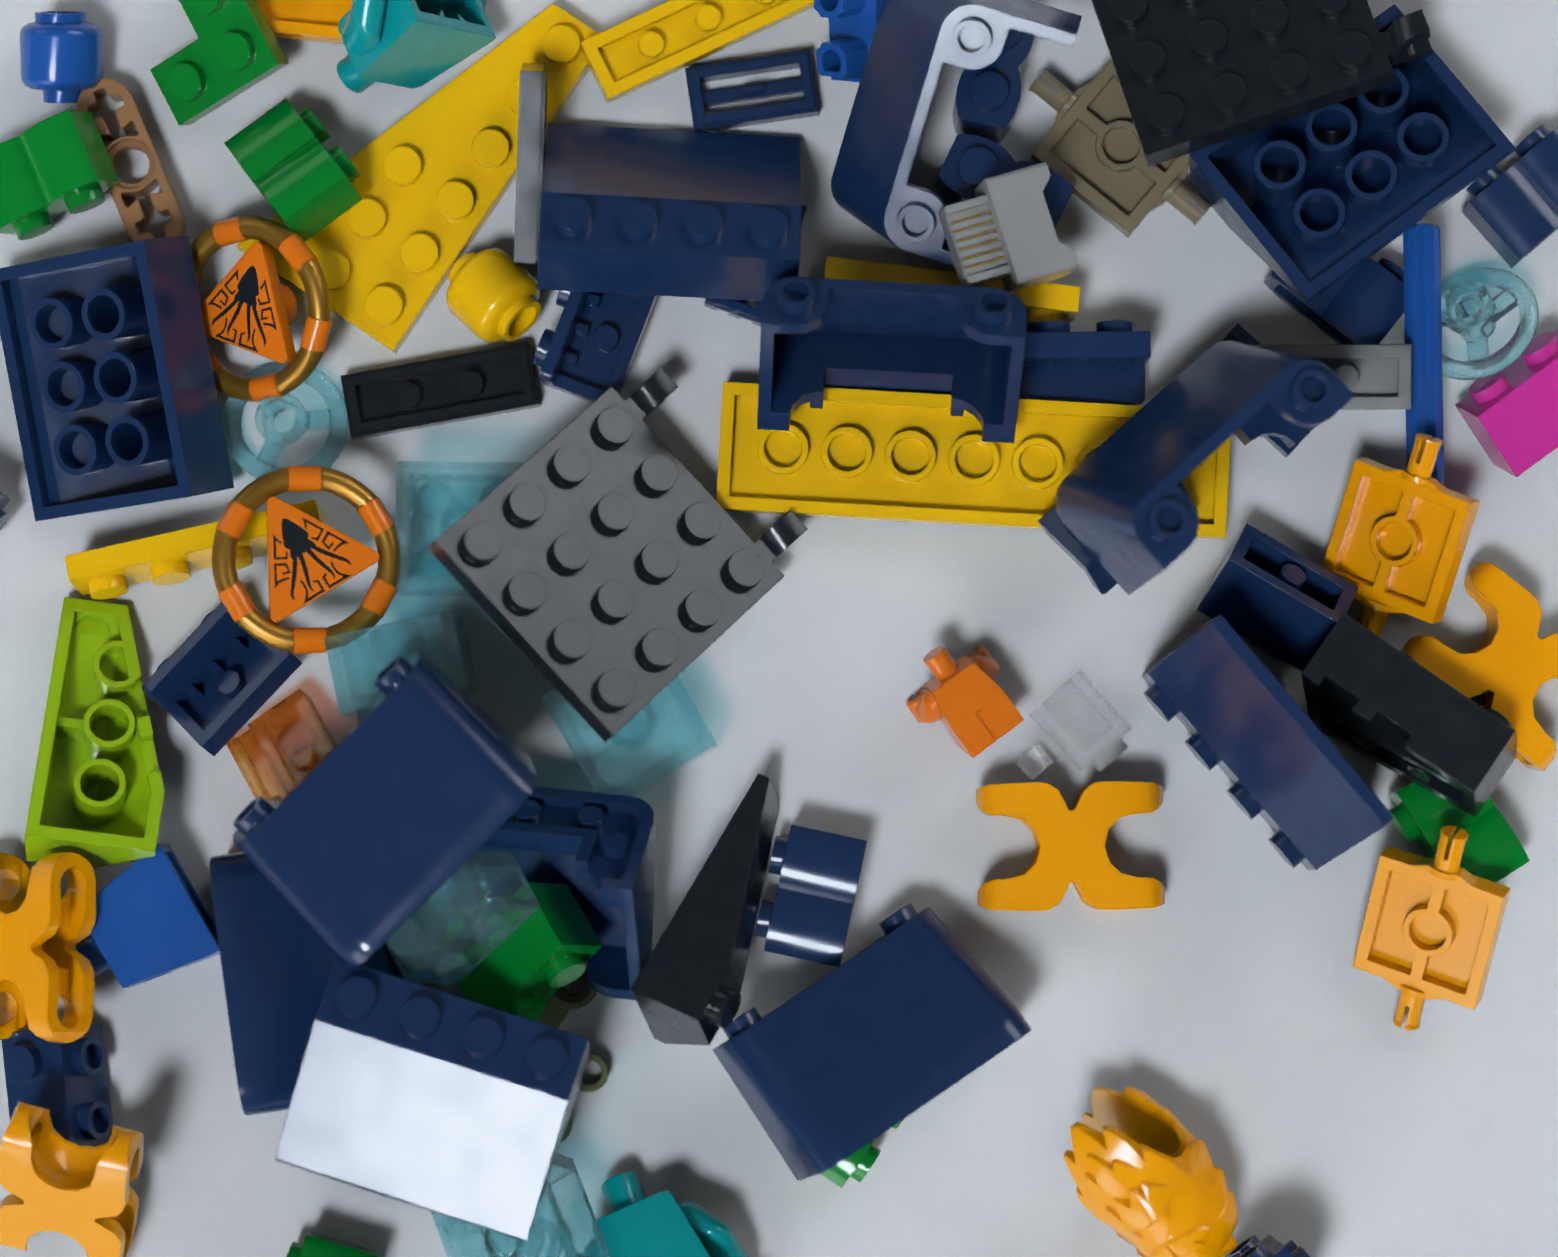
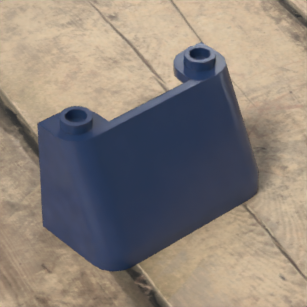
M807 277L783 278L776 281L766 289L762 301L757 429L789 431L792 413L799 406L810 402V408L823 409L824 385L951 392L950 416H963L965 410L974 415L981 423L982 441L1014 443L1026 345L1027 313L1025 305L1013 293L991 287Z
M1233 340L1218 342L1208 348L1063 479L1057 488L1055 496L1056 511L1067 528L1123 590L1130 595L1165 570L1190 547L1197 537L1199 529L1198 512L1191 500L1177 485L1230 436L1235 434L1244 445L1258 437L1275 436L1282 438L1281 440L1290 449L1312 429L1335 415L1355 395L1333 370L1321 362Z
M418 649L407 660L401 655L397 656L378 674L373 682V685L379 689L374 698V707L284 798L277 795L266 801L262 796H258L242 810L233 823L238 829L233 834L234 844L323 940L352 967L360 965L375 953L527 800L538 783L539 777L530 755Z
M535 787L527 800L388 939L393 974L438 977L449 973L450 970L445 962L524 883L567 884L603 945L587 961V977L592 989L604 996L636 1000L630 988L652 953L656 825L654 811L650 804L640 798L627 795Z
M243 852L212 856L210 858L211 891L242 1109L246 1116L289 1110L318 1008L336 959H344L323 940ZM386 942L367 960L361 963L360 966L391 975Z
M909 903L879 923L885 934L877 939L875 943L761 1017L755 1007L740 1015L727 1028L723 1029L728 1039L712 1049L797 1181L821 1174L842 1162L1032 1030L1017 1006L929 907L916 912L912 904Z

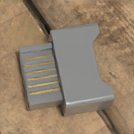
M1046 162L983 179L974 189L975 198L945 206L938 213L961 286L976 287L1002 279L1005 290L1014 292L1066 277L1078 268L1079 262L1075 250L1058 241L1043 194V190L1051 177Z

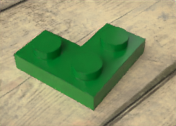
M179 0L199 39L156 65L150 71L180 126L193 124L283 68L289 62L256 0Z

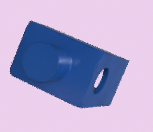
M158 844L155 856L136 860L96 894L95 925L91 935L76 945V950L90 960L95 977L111 968L123 988L142 984L220 954L216 924L169 844Z

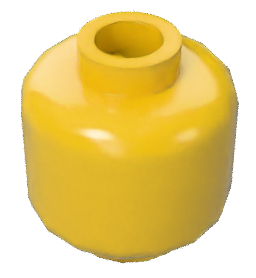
M499 248L485 249L477 254L474 252L466 253L455 262L448 275V280L451 282L446 295L448 309L478 338L489 343L503 340L510 342L520 338L533 326L541 311V305L538 302L540 289H537V279L520 263H513L514 258Z

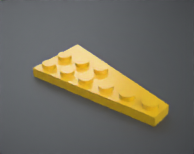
M554 3L350 158V161L361 175L352 182V185L362 200L305 241L318 258V262L325 275L329 288L331 311L395 354L398 352L448 278L452 266L463 256L516 178L519 88L522 64L540 63L548 67L547 132L548 123L554 122L590 69L580 49V42L598 34V32ZM278 215L271 219L286 226ZM249 239L240 242L236 246L245 253L254 242H260V240ZM271 245L278 276L305 293L300 276L278 249Z

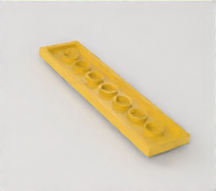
M723 382L716 501L725 511L786 515L791 510L795 515L1043 530L1038 521L1056 506L1055 496L1057 488L1063 479L1144 406L1019 399L1014 443L982 441L981 423L974 415L964 410L963 416H950L951 395L824 387L823 409L810 408V402L805 403L792 413L789 431L757 429L759 384ZM1231 436L1182 480L1198 512L1199 529L1196 537L1198 539L1224 540L1226 538Z

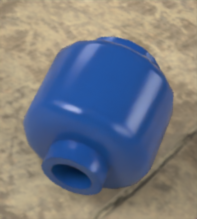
M35 12V22L24 25L20 31L22 82L31 89L43 90V102L77 103L82 90L96 87L103 78L102 34L99 27L93 23L86 22L85 12Z

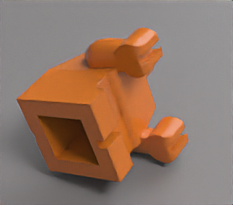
M940 645L923 658V661L934 677L923 685L925 689L916 692L917 698L909 697L907 699L906 706L918 723H933L940 720L957 746L974 758L1024 721V718L1004 690L993 681L999 673L1000 666L985 646L980 645L974 649L976 651L974 655L971 656L968 653L966 656L962 655L955 661L945 646Z

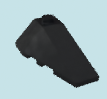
M759 773L630 988L654 1039L665 1044L710 1045L719 1028L725 1029L732 1023L740 1007V992L779 810V804L770 778Z

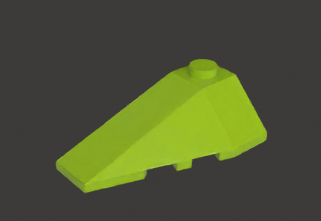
M64 597L24 835L26 861L38 862L40 858L53 853L73 852L83 856L92 864L93 868L156 855L165 791L153 740L150 715L148 714L145 694L142 690V674L128 605Z

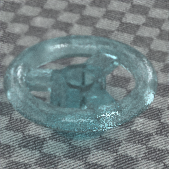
M1477 268L1461 272L1441 283L1442 326L1449 327L1452 331L1460 334L1466 341L1468 361H1460L1442 353V375L1457 380L1485 378L1506 369L1526 351L1538 327L1539 309L1532 289L1523 279L1503 269ZM1485 287H1496L1503 291L1491 298ZM1518 306L1519 322L1515 333L1505 346L1489 356L1488 337L1494 332L1496 322Z
M276 361L265 363L251 370L243 377L254 378L281 371L289 363H279ZM315 368L304 383L314 388L321 395L328 409L307 411L296 397L287 393L282 396L269 395L264 398L258 405L255 413L257 430L266 439L258 456L250 450L242 432V414L247 401L228 397L223 413L226 445L236 463L252 477L257 479L269 472L285 468L276 465L286 445L297 442L306 431L329 430V434L324 446L313 458L296 466L320 465L321 467L330 468L340 456L349 430L345 399L335 382L320 369ZM282 411H291L295 417L293 427L286 432L276 431L274 428L275 417Z

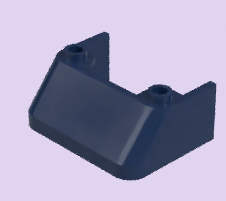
M884 0L831 179V190L837 204L898 248L954 266L938 213L946 206L945 202L934 191L908 183L943 64L947 63L969 70H977L989 66L1000 56L1010 28L1073 47L1082 16L1032 0Z

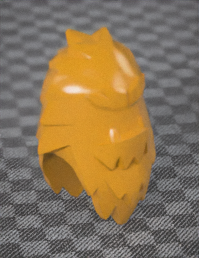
M1129 1086L1123 1089V1093L1107 1087H1094L1090 1096L1092 1114L1085 1112L1082 1116V1123L1075 1122L1070 1126L1073 1152L1067 1150L1064 1153V1160L1078 1186L1077 1195L1079 1201L1095 1217L1118 1233L1117 1236L1134 1245L1137 1254L1143 1257H1224L1237 1247V1240L1232 1235L1238 1223L1236 1199L1233 1192L1227 1189L1224 1171L1221 1168H1214L1206 1144L1201 1138L1196 1139L1171 1111L1160 1105L1145 1092Z

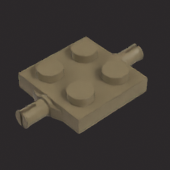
M1111 59L1092 82L1077 89L1074 93L1052 76L1047 69H1044L1039 78H1036L1030 86L1029 91L1034 92L1058 112L1052 130L1035 149L1030 159L1035 163L1046 162L1049 168L1062 175L1072 186V193L1127 238L1149 212L1164 205L1166 201L1192 221L1194 225L1210 209L1212 204L1204 200L1183 182L1189 167L1190 153L1148 167Z

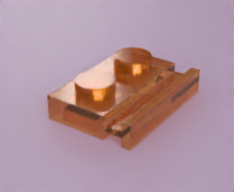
M298 689L249 723L250 729L238 738L232 737L226 743L254 797L262 796L266 801L277 795L284 798L336 746L312 699L301 689Z

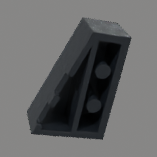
M1344 612L1301 673L1308 716L1321 732L1474 817H1477L1517 756L1516 731L1503 715L1489 707L1479 706Z

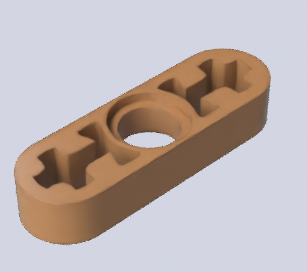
M102 78L96 87L82 90L77 101L78 111H87L92 114L97 112L101 108L99 98L103 95H109L114 102H124V106L116 110V117L121 129L126 134H129L134 128L138 131L137 136H124L115 140L112 130L102 117L94 118L102 140H114L106 147L114 169L120 155L129 150L141 151L149 159V171L143 180L135 184H126L119 181V183L109 189L130 239L133 242L156 239L150 232L141 234L140 228L149 223L143 205L136 200L128 207L126 202L127 198H139L148 194L155 209L163 217L172 216V221L164 226L166 234L164 238L186 236L187 221L133 94L121 82L110 78ZM159 185L161 186L162 193L150 194Z

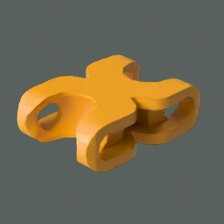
M1476 562L1467 572L1464 585L1466 592L1476 601L1487 618L1488 633L1481 647L1473 653L1460 654L1443 645L1432 636L1421 635L1410 638L1402 647L1401 652L1467 698L1482 694L1484 698L1481 706H1486L1499 712L1510 722L1512 728L1516 731L1517 756L1515 759L1528 768L1545 771L1554 760L1557 749L1555 741L1546 734L1534 718L1533 700L1542 684L1550 679H1558V632L1541 639L1538 638L1537 633L1542 618V611L1538 600L1495 565L1486 562Z
M1044 782L988 784L976 789V805L981 812L989 816H1005L1020 819L1032 831L1036 844L1033 862L1021 875L1005 879H990L981 885L977 891L978 906L988 910L1046 911L1061 903L1070 883L1073 884L1081 901L1093 909L1157 908L1165 904V888L1160 881L1153 877H1136L1122 874L1109 862L1105 848L1108 830L1120 817L1152 813L1159 809L1163 803V787L1154 782H1095L1079 791L1071 810L1068 809L1059 790Z
M0 852V877L2 884L0 890V1040L11 1037L12 1033L20 1032L28 1023L29 1029L43 1040L54 1043L74 1042L88 1032L93 1018L94 970L90 960L76 950V945L91 934L96 921V877L94 869L86 858L77 853L58 852L40 858L33 865L30 872L29 867L22 859ZM65 872L68 887L67 892L61 899L60 881ZM59 996L65 1005V1014L62 1022L58 1019L57 1014Z
M18 1102L3 1135L0 1147V1183L4 1189L11 1192V1195L5 1197L0 1203V1245L27 1251V1243L31 1235L41 1231H52L74 1238L85 1249L87 1257H126L134 1238L139 1210V1197L133 1188L129 1187V1183L138 1176L143 1163V1133L113 1125L112 1134L108 1142L96 1147L80 1146L64 1139L53 1128L49 1109Z

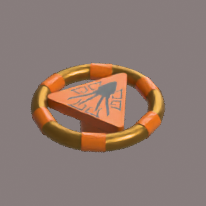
M240 215L216 222L201 233L191 244L190 248L199 292L202 271L210 258L219 249L249 239L260 240V242H254L201 304L207 336L279 363H289L281 371L254 378H245L227 370L209 348L216 390L238 400L263 402L286 396L289 392L300 386L315 370L326 350L332 323L331 300L327 281L318 258L298 234L271 219L260 216ZM271 245L278 249L300 276L306 293L308 314L300 344L301 347L297 354L290 325L294 322L297 314V302L292 290L284 283L279 282Z
M320 465L288 466L277 469L257 478L242 489L230 501L216 527L211 562L218 596L234 622L249 635L268 646L294 654L326 653L358 640L370 631L383 618L398 590L402 555L395 523L379 497L363 483L341 471L321 467ZM322 490L341 497L357 509L373 538H375L377 551L274 496L287 491ZM264 502H266L270 619L257 610L239 581L236 570L237 543L252 518L254 511ZM378 562L376 578H374L360 607L345 620L329 627L289 628L278 624V622Z

